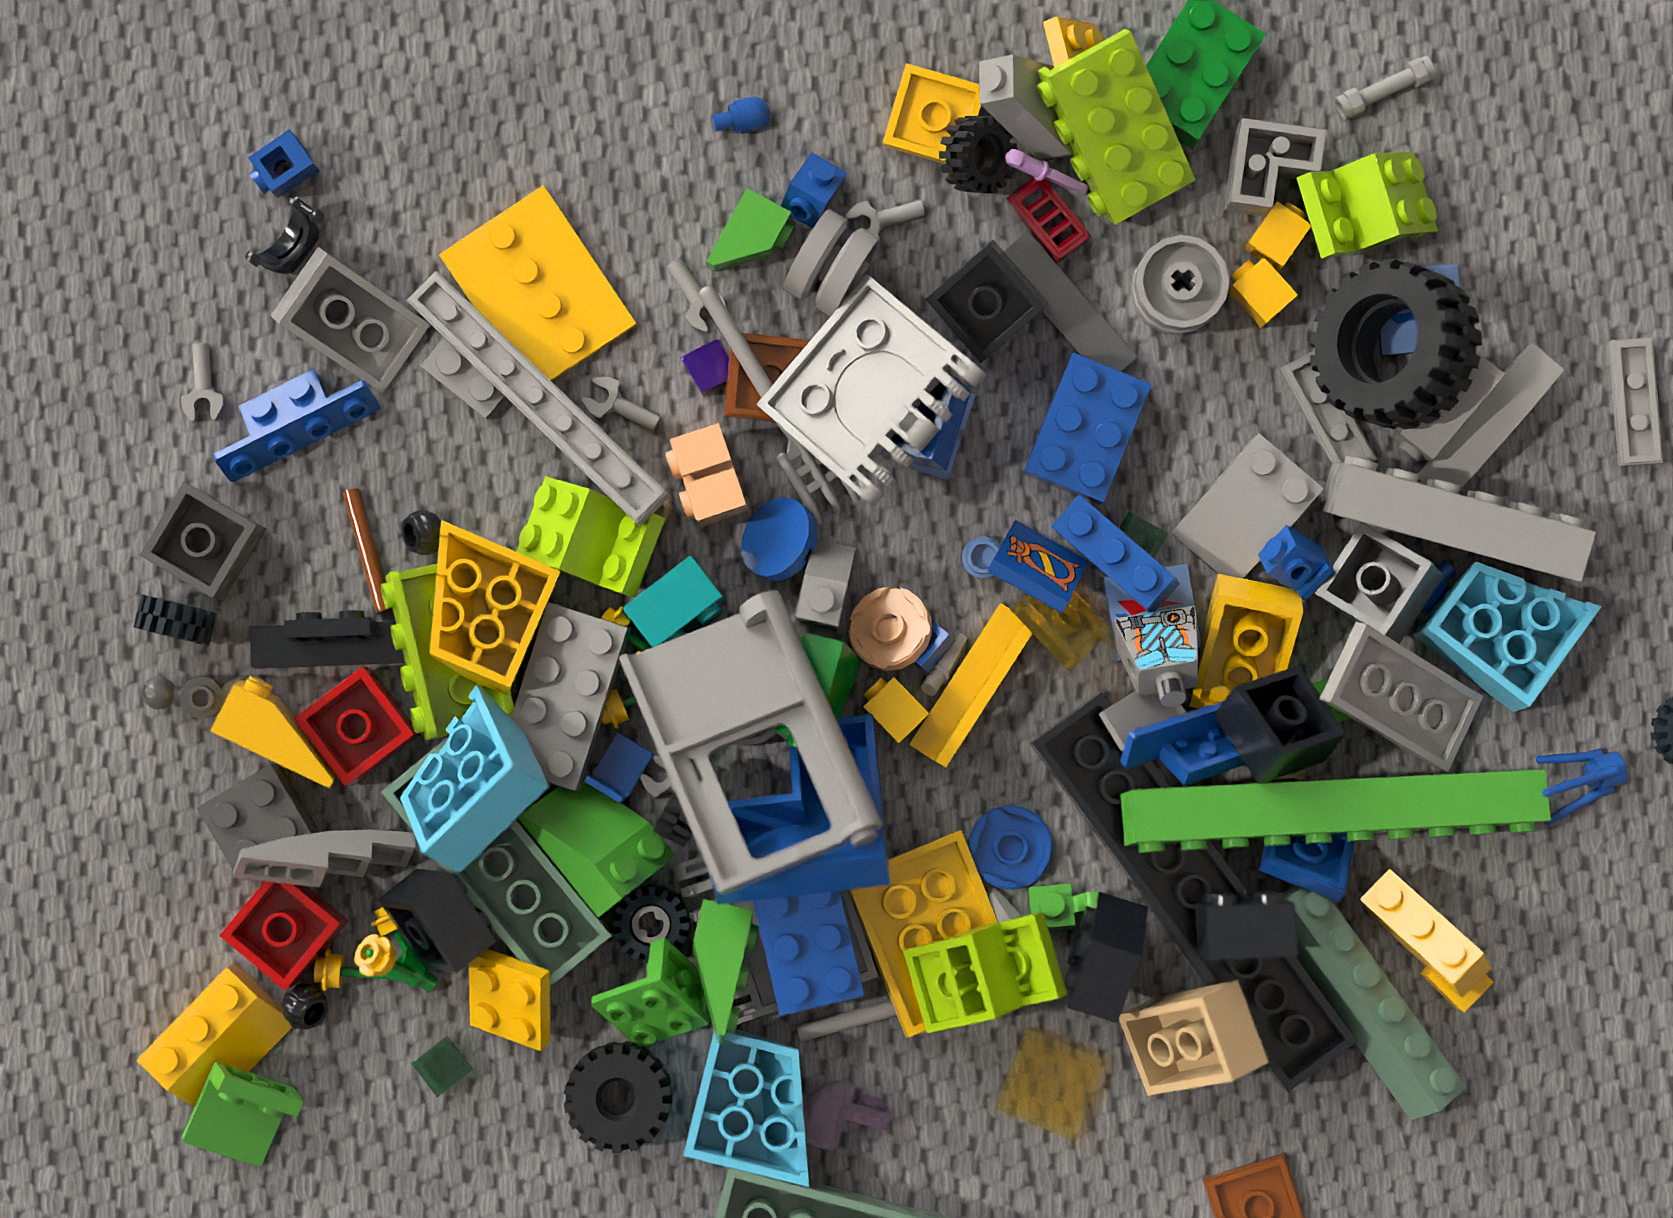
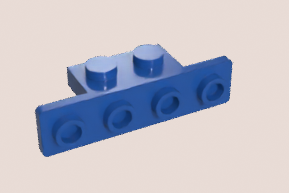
M312 369L239 405L250 436L214 453L213 457L215 463L228 480L235 482L356 421L364 419L366 416L378 411L381 407L364 380L328 397L319 375L315 369Z
M1223 702L1207 705L1201 709L1173 716L1167 720L1131 731L1127 736L1120 761L1128 769L1159 758L1184 785L1246 765L1214 717V714Z

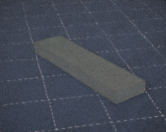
M1028 231L1004 251L1046 299L1048 304L1041 313L1077 354L1121 372L1137 359L1138 356Z

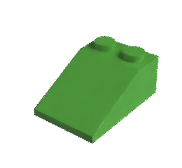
M583 778L579 791L559 786L518 816V819L597 918L676 856L661 836L653 831L654 827L650 822L622 803L617 802L586 783L585 778Z

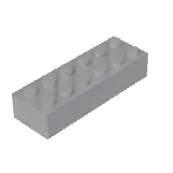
M1346 456L1344 463L1333 462L1331 465L1319 511L1582 582L1596 534L1594 531L1583 529L1585 520L1551 512L1548 519L1543 518L1544 509L1519 502L1509 501L1508 507L1500 506L1502 497L1480 491L1468 490L1467 496L1459 494L1461 486L1440 480L1427 479L1426 485L1417 483L1418 474L1396 468H1387L1385 474L1376 472L1378 463L1356 457Z

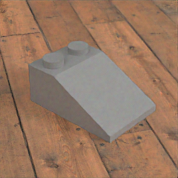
M317 247L270 315L278 324L381 393H384L430 326L428 322L320 247Z
M1258 433L1179 522L1171 534L1216 573L1244 578L1260 561L1258 553L1265 547L1266 543L1275 537L1285 525L1291 527L1324 488Z

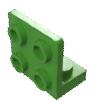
M665 937L650 943L646 978L592 997L591 1006L637 1047L648 1046L709 1024L710 1014L698 968Z
M214 1061L182 1135V1140L186 1144L255 1166H261L284 1113L298 1117L304 1100L291 1085Z

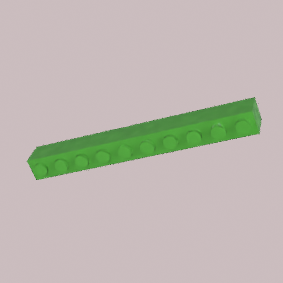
M1546 769L1131 790L1121 794L1125 846L1138 845L1139 853H1155L1165 851V844L1181 843V851L1207 849V842L1222 841L1223 849L1249 847V839H1264L1265 846H1283L1291 844L1290 837H1305L1306 844L1331 843L1332 835L1347 834V842H1361L1373 840V833L1388 832V840L1414 838V831L1428 830L1429 838L1455 836V829L1469 828V833L1472 836L1495 834V826H1509L1510 833L1535 832L1536 824L1551 821L1549 797H1545L1542 794V791L1548 788Z

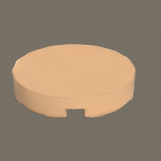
M885 587L878 588L862 598L853 609L850 617L852 621L850 631L848 630V640L859 658L872 668L891 671L910 665L926 650L932 635V620L925 604L911 591L903 588L890 589Z

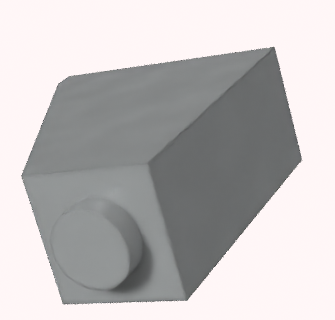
M1014 54L980 61V105L1037 160H1052L1074 156L1070 144L1065 145L1056 132L1053 122L1058 120L1053 106L1048 108L1045 105L1036 86L1041 83L1037 71L1043 67L1052 70L1054 66Z
M1476 352V355L1481 356L1478 369L1472 368L1468 379L1473 382L1467 392L1460 391L1456 396L1459 400L1458 404L1450 411L1441 409L1439 411L1441 417L1430 424L1420 422V425L1414 429L1405 430L1400 428L1393 436L1400 443L1397 447L1398 451L1414 463H1418L1419 460H1422L1424 463L1434 460L1501 381L1505 373Z
M817 540L814 550L811 551L795 616L798 622L838 630L856 548Z

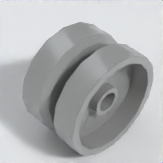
M831 209L824 212L810 232L783 284L785 292L799 300H803L812 294L821 281L822 284L815 298L816 310L828 317L832 316L865 277L880 243L879 237L860 228L853 232L844 246L841 247L848 230L847 219Z
M1178 235L1164 238L1148 249L1133 273L1130 292L1134 309L1145 324L1159 333L1179 336L1196 332L1212 320L1227 298L1230 280L1226 262L1215 247L1201 238ZM1175 281L1183 283L1185 288L1177 292L1172 285Z

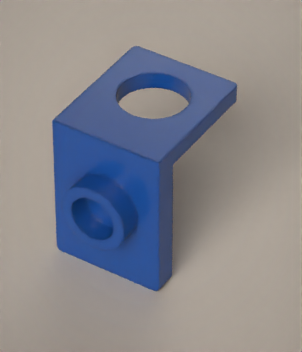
M617 733L594 772L586 777L585 782L617 802L625 803L654 754L623 734Z

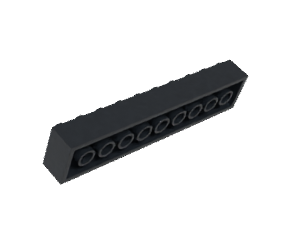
M1102 692L1097 693L1029 744L1206 986L1238 980L1269 1062L1265 1066L1279 1086L1285 1091L1290 1092L1355 1044L1357 1040L1295 956L1208 960L1198 954L1195 902H1206V894L1232 893V895H1238V900H1250L1249 893L1212 842H1207V849L1181 851V843L1165 844V851L1155 853H1139L1138 845L1125 846L1121 794L1131 790L1171 788V786L1152 761L1128 769L1121 764L1123 751L1119 749L1099 713L1109 708L1111 704Z

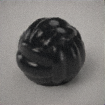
M418 510L409 514L402 524V536L408 550L420 555H429L439 550L441 519L436 514L427 510Z
M303 983L293 987L286 992L281 1004L283 1016L295 1029L308 1030L316 1027L322 1022L328 1011L325 994L314 984Z

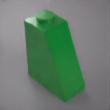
M803 632L801 643L836 721H838L862 660L843 641ZM778 725L775 732L787 740L786 746L798 750L789 728L785 725Z

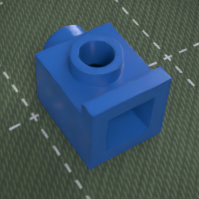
M290 129L248 157L255 167L249 174L264 194L271 191L277 198L310 176L320 172L299 139ZM282 162L289 163L290 169L280 176L277 175V166Z
M1285 525L1275 537L1271 538L1258 553L1267 574L1297 591L1304 600H1307L1334 572L1322 546L1288 525Z

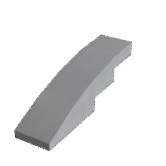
M1532 341L1504 370L1505 376L1434 460L1425 462L1416 472L1419 475L1418 479L1425 485L1427 479L1455 484L1462 488L1532 410L1565 368Z
M370 829L325 831L281 838L241 849L234 868L233 877L320 887L325 873L364 877L369 863L406 867L415 849V833Z

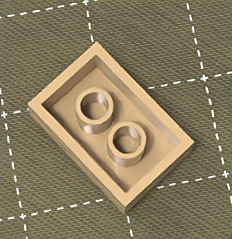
M1238 980L1156 997L1121 1013L1119 1017L1147 1096L1234 1081L1269 1063Z

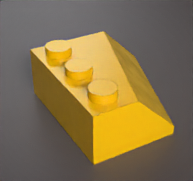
M441 520L430 656L465 678L507 695L556 584L560 570Z

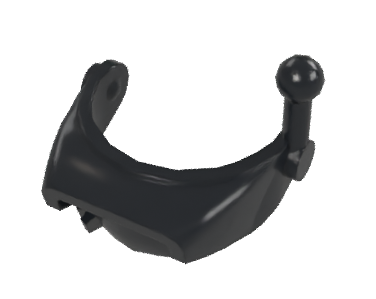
M297 196L290 197L288 202L292 204V215L282 235L270 248L259 254H253L251 251H248L245 256L246 260L255 267L261 265L272 272L280 274L293 273L318 242L319 229L317 224H321L324 221V213L320 210H314Z

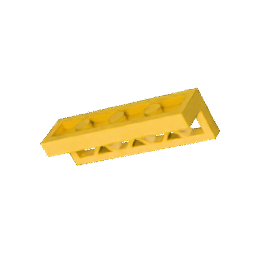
M1000 603L909 745L946 768L1038 626V623L1028 617L1025 619Z

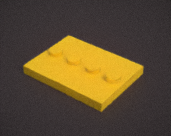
M544 185L439 254L473 307L552 382L637 326Z
M961 830L888 859L891 885L847 890L904 1035L908 1038L926 1031L903 950L946 939L973 927L998 922Z

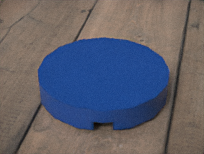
M786 497L770 500L757 509L747 522L742 536L741 554L745 565L757 576L771 581L788 579L800 571L808 561L804 558L808 554L809 549L813 551L817 542L818 525L813 512L799 501Z
M1005 805L991 809L978 819L970 833L968 848L977 871L983 880L997 888L1015 890L1029 886L1043 876L1051 862L1053 842L1048 827L1039 815L1025 807Z

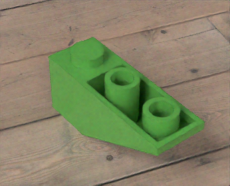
M703 899L693 941V953L717 1043L724 1044L726 1032L735 1034L740 1008L733 1007L736 990L745 991L750 966L742 965L746 949L754 951L759 925L752 924L753 910L727 904L717 905V902Z

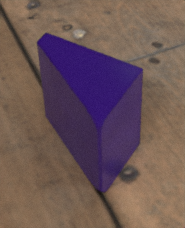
M718 339L681 357L682 363L703 397L727 383L729 357Z

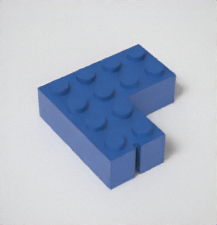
M872 714L842 717L838 719L837 724L883 824L876 831L878 837L859 847H854L852 843L728 893L720 894L717 891L710 874L717 905L891 885L878 746ZM789 747L793 794L727 801L749 855L753 859L765 858L826 833L831 829V822L799 750Z

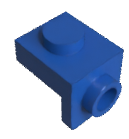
M811 152L790 182L781 207L791 211L792 217L795 220L814 228L842 186L848 173Z

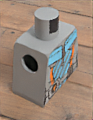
M1195 606L1115 618L1116 650L1136 692L1141 695L1159 693L1161 704L1166 707H1175L1182 704L1186 700L1184 689L1195 687L1198 684Z

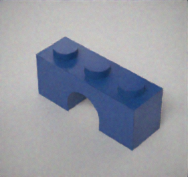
M1081 495L1074 499L1051 526L1058 535L1088 561L1097 566L1149 613L1155 612L1180 584L1173 574Z

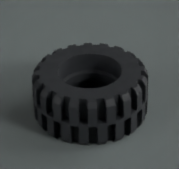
M1384 259L1380 264L1370 262L1362 265L1359 268L1360 274L1351 271L1340 280L1342 286L1338 290L1331 289L1325 297V300L1328 302L1323 311L1319 309L1314 321L1318 322L1316 333L1311 332L1310 346L1315 348V355L1310 356L1312 370L1320 374L1316 377V383L1321 392L1328 394V401L1336 409L1343 410L1345 415L1390 429L1397 427L1405 430L1414 429L1420 425V422L1430 424L1441 417L1439 412L1441 409L1450 411L1459 402L1456 396L1460 391L1467 392L1473 382L1468 378L1472 368L1478 369L1481 356L1476 355V346H1482V331L1475 329L1474 324L1479 323L1477 310L1475 307L1467 305L1470 303V297L1463 288L1455 286L1453 280L1440 273L1409 261L1402 262L1397 259ZM1410 308L1416 319L1418 331L1415 351L1409 363L1399 374L1387 381L1381 382L1376 373L1373 360L1377 336L1384 324L1392 316Z

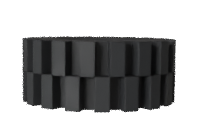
M610 1042L604 1046L592 1049L573 1068L565 1085L564 1094H566L564 1109L565 1113L568 1112L570 1120L568 1122L572 1130L577 1129L581 1134L579 1138L582 1141L593 1143L595 1145L594 1148L600 1151L610 1149L612 1153H622L623 1150L630 1149L631 1152L639 1149L644 1143L648 1144L661 1131L671 1111L673 1090H671L669 1073H666L663 1068L664 1064L659 1058L656 1059L650 1054V1050L645 1047L634 1046V1043ZM613 1081L628 1083L635 1093L633 1107L622 1114L610 1112L602 1102L603 1089Z

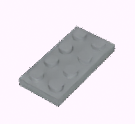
M552 602L547 603L511 719L524 732L546 781L579 791L606 709V703L619 668V656L623 655L631 628Z
M1356 622L1320 700L1432 767L1448 772L1483 696L1368 624Z

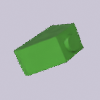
M746 188L706 261L708 268L717 272L772 256L777 246L784 249L795 229L794 226L790 225L792 220L791 211Z

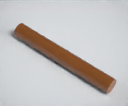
M359 488L344 491L342 494L376 614L392 610V608L386 609L384 605L381 584L385 583Z

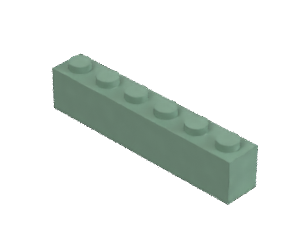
M1297 885L1282 893L1283 899L1295 903L1298 956L1295 957L1356 1038L1357 1042L1355 1044L1410 1120L1441 1112L1466 1088L1465 1084L1331 899Z

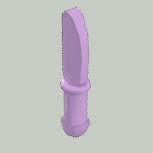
M1011 149L1006 153V163L1009 166L1034 176L1038 181L1045 178L1057 185L1086 196L1089 189L1088 185L1049 168L1047 161H1039L1016 149Z

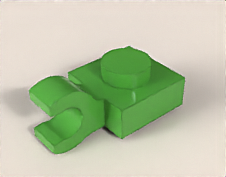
M1071 884L1028 887L1030 914L1043 911L1049 931L1074 929V916H1082L1086 906L1093 908L1098 893L1103 892H1087L1072 896Z

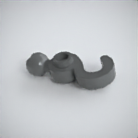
M206 675L196 676L188 680L183 687L174 686L173 682L168 678L157 676L147 680L144 684L142 698L150 708L156 710L165 709L172 703H181L184 711L190 716L199 719L208 718L222 709L234 683L239 678L246 681L250 675L237 676L228 681L223 688L217 680ZM147 687L154 689V697H147L145 695Z

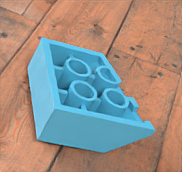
M1474 562L1432 607L1413 633V636L1510 711L1516 712L1531 706L1602 606L1588 601L1585 603L1565 596L1566 594L1560 591L1536 586L1525 582L1521 577L1479 562Z
M477 684L468 696L473 703L461 720L454 717L447 727L446 731L450 736L438 754H429L400 797L422 853L457 873H460L476 859L500 833L506 830L549 787L524 732L490 695Z
M738 1029L735 1030V1034L726 1032L724 1044L717 1043L715 1033H713L683 1156L809 1187L799 1049Z

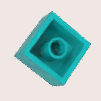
M690 555L622 609L649 644L655 647L686 635L685 631L697 622L703 627L712 622L723 612L719 605L725 599Z

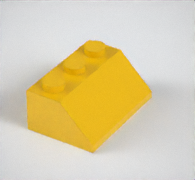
M238 964L226 967L136 1061L168 1092L195 1107L214 1061L250 1072L287 1034L292 1026L283 1016L282 1007Z

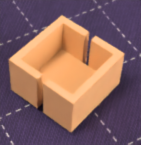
M719 423L670 439L673 450L665 453L675 480L683 479L686 491L680 492L679 496L689 521L696 519L700 527L748 512Z

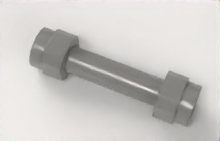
M1425 55L1408 62L1405 65V70L1360 91L1354 87L1343 92V94L1334 98V102L1342 119L1347 120L1362 114L1365 111V106L1410 85H1414L1416 89L1436 79V70L1431 59Z

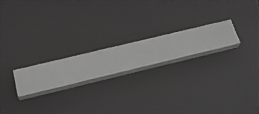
M437 271L406 300L639 526L670 497L651 476Z

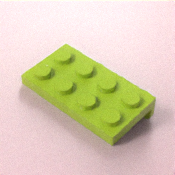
M1124 29L1052 70L1043 67L1037 71L1041 83L1036 85L1039 95L1048 108L1053 106L1058 120L1053 122L1056 132L1065 145L1070 144L1075 156L1070 159L1072 167L1081 181L1086 179L1091 193L1087 194V199L1098 217L1104 215V217L1116 225L1196 180L1131 31Z
M437 564L400 572L398 570L389 572L385 576L387 583L381 584L384 605L386 609L393 608L396 624L391 625L393 644L396 650H403L406 666L400 667L402 683L406 692L412 691L416 706L415 708H410L413 729L415 733L422 732L424 741L450 736L446 729L454 717L461 720L473 703L468 696L476 684L482 687L510 718L514 711L510 690L507 695H504L471 681L430 656Z

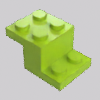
M1414 152L1373 153L1332 171L1309 172L1297 177L1321 259L1361 255L1404 238L1422 237L1438 231L1435 222L1437 218L1436 208L1432 200L1427 196L1423 183L1424 169L1421 162L1415 157Z
M545 476L542 486L539 487L535 494L534 506L527 525L520 533L516 552L591 584L635 598L665 518L653 513L639 526L610 497L585 487Z
M1043 911L973 927L946 939L903 950L927 1033L997 1019L1023 1006L1059 999L1067 995Z

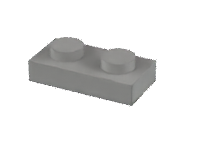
M444 337L420 366L487 420L505 398Z

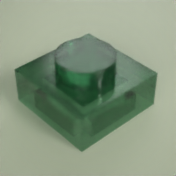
M1130 511L1119 528L1153 558H1155L1169 534Z
M448 1035L411 1063L436 1097L473 1070Z

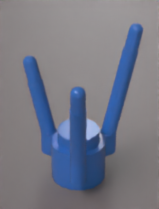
M1598 748L1588 752L1536 757L1538 764L1589 763L1583 766L1584 776L1546 788L1542 791L1543 796L1549 797L1587 784L1591 789H1595L1551 814V821L1544 822L1546 825H1551L1600 797L1614 793V787L1625 784L1628 780L1625 763L1621 755L1616 751L1603 754L1602 750Z

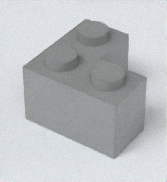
M1242 118L1234 133L1224 211L1266 217L1273 208L1277 177L1297 180V177L1306 173L1321 171L1326 130Z

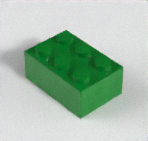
M1188 0L1146 64L1178 140L1192 150L1266 36V33L1213 0Z

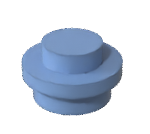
M985 536L976 537L969 541L962 553V563L965 570L973 577L980 579L994 576L987 570L999 550L1000 544L996 540Z

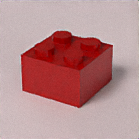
M364 666L294 717L345 787L356 785L421 735L420 733H415L411 720L372 668Z
M264 881L219 936L282 989L287 990L294 987L314 964L316 958L324 952L349 920L308 886Z

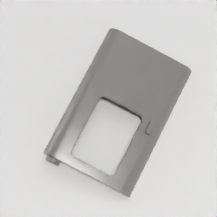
M775 590L766 591L751 597L740 606L739 614L643 652L619 656L717 891L720 894L738 890L852 843L854 847L865 845L878 837L876 831L883 825L779 592ZM778 725H785L789 728L831 822V829L814 838L756 860L749 855L709 762V755L716 750Z

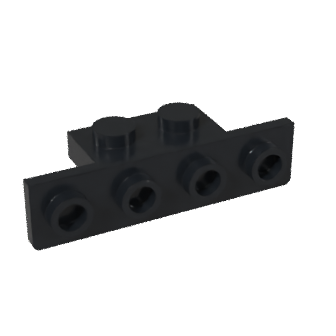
M340 611L339 618L322 619V613L301 612L296 613V620H284V625L250 626L251 667L254 669L405 664L403 650H396L392 640L391 625H395L396 621L376 622L370 617H365V611Z

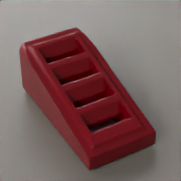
M1032 178L1006 197L1024 224L1056 264L1082 247L1091 238V235L1045 178L1041 181ZM1040 188L1044 195L1026 208L1022 201ZM1050 202L1054 208L1036 220L1032 214ZM1060 215L1064 221L1046 233L1042 227ZM1070 228L1074 234L1057 246L1053 239Z

